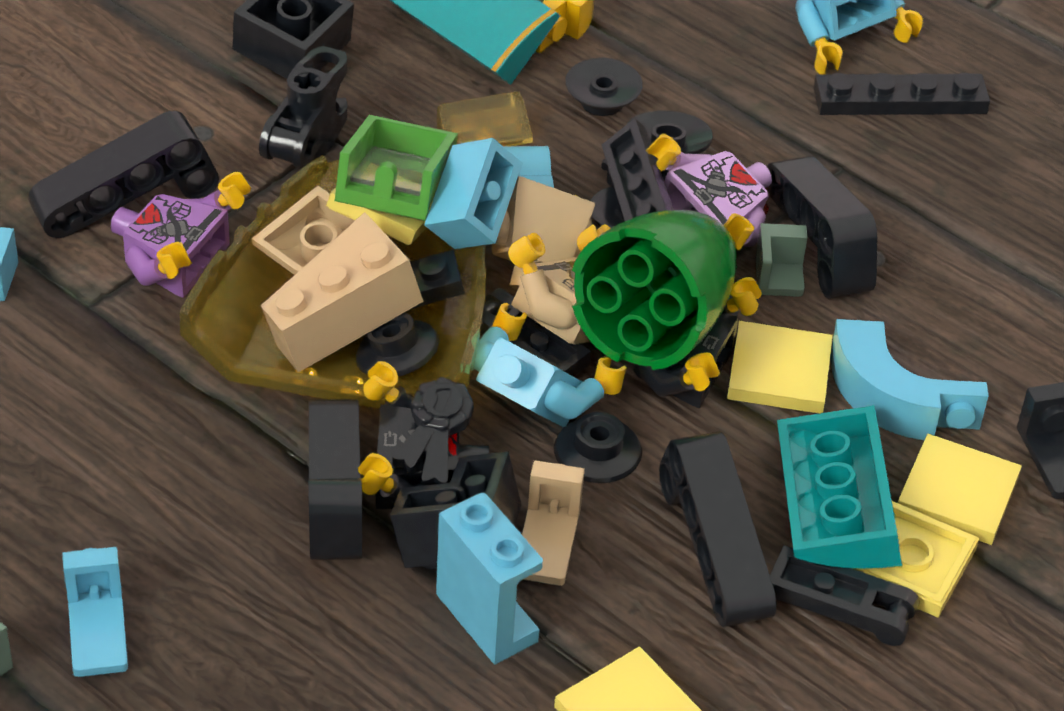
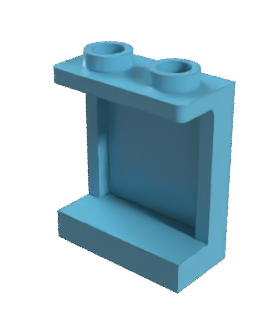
M479 493L440 512L436 595L494 665L537 643L539 628L516 602L517 584L522 579L542 569V557L485 493Z

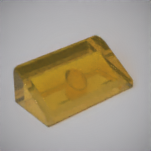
M518 91L444 103L437 107V129L458 133L457 144L494 138L502 146H516L533 142L524 100Z

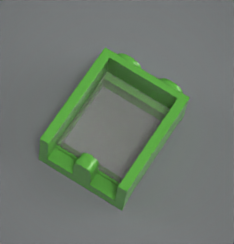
M369 115L340 152L334 201L426 221L452 145L457 144L458 133Z

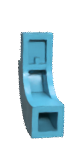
M836 319L830 355L832 374L840 393L853 408L875 405L879 427L895 434L919 440H925L927 433L935 436L937 427L980 429L989 397L987 382L937 380L913 374L900 366L890 355L886 344L884 322Z

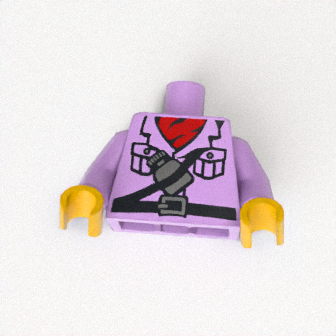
M661 134L646 150L648 154L658 158L656 162L658 169L661 171L668 170L664 182L674 210L695 211L717 219L731 234L737 250H740L742 246H754L758 242L760 223H764L766 219L763 207L767 201L768 193L765 188L772 182L771 173L763 163L757 162L745 168L732 153L727 151L712 156L710 154H684L681 152L677 142L666 134Z

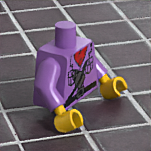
M234 172L227 175L218 184L219 190L201 199H181L160 194L156 195L140 213L124 207H120L115 212L111 221V231L123 236L125 262L141 285L150 286L157 283L182 298L185 297L230 245L228 211L231 208H241L245 202L243 195L249 194L251 191V187L242 173Z

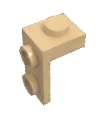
M534 460L530 475L528 511L522 536L542 557L543 564L540 571L524 578V580L553 585H563L565 583L581 510L584 468Z

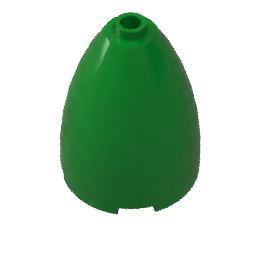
M663 210L643 214L612 227L588 243L580 252L573 265L576 303L572 305L575 317L593 345L617 363L623 359L637 365L651 366L652 370L663 369L676 364L706 337L719 319L730 297L736 274V248L731 234L717 219L690 210Z

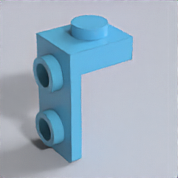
M117 547L88 548L81 551L63 552L74 676L82 677L125 672L128 669Z

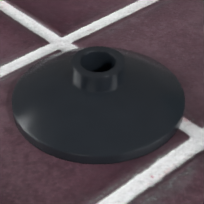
M651 111L639 114L627 122L628 124L636 118L647 129L651 144L661 134L670 136L677 142L681 152L684 154H700L707 150L712 143L713 133L711 128L701 119L681 112Z

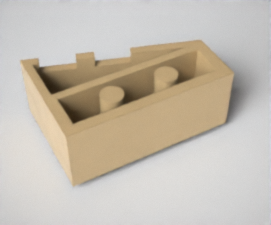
M364 212L261 305V308L277 347L293 367L300 372L424 301L409 259Z

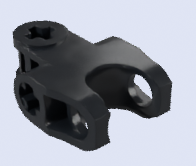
M321 46L311 50L297 63L287 78L286 98L276 112L267 119L261 132L259 153L262 158L269 160L273 158L293 163L296 168L304 170L310 166L312 161L322 159L329 152L347 120L346 98L337 97L341 82L347 74L346 52ZM321 62L336 64L328 73L314 69V66Z

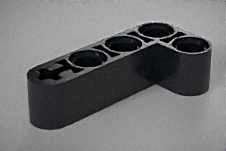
M168 111L39 181L30 190L28 200L44 232L49 237L65 238L173 178L186 198L199 199L206 197L218 186L219 175L205 147L185 115L178 111Z
M813 156L769 163L767 168L771 173L772 182L767 188L770 197L796 225H806L807 237L817 246V275L819 286L827 299L874 290L877 279L878 237L876 223L870 210Z
M359 399L309 400L310 560L362 559L361 474L358 472V467L360 466Z
M717 431L671 440L659 465L661 490L667 504L675 505L681 503L716 620L721 627H728L774 617L776 613V597L726 437L722 432Z

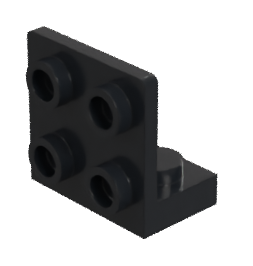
M1064 382L1029 387L1026 391L1016 428L1052 497L1062 499L1064 498Z

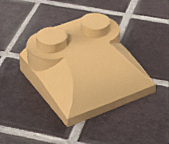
M317 186L252 238V244L295 275L355 220L329 209L326 205L330 194Z

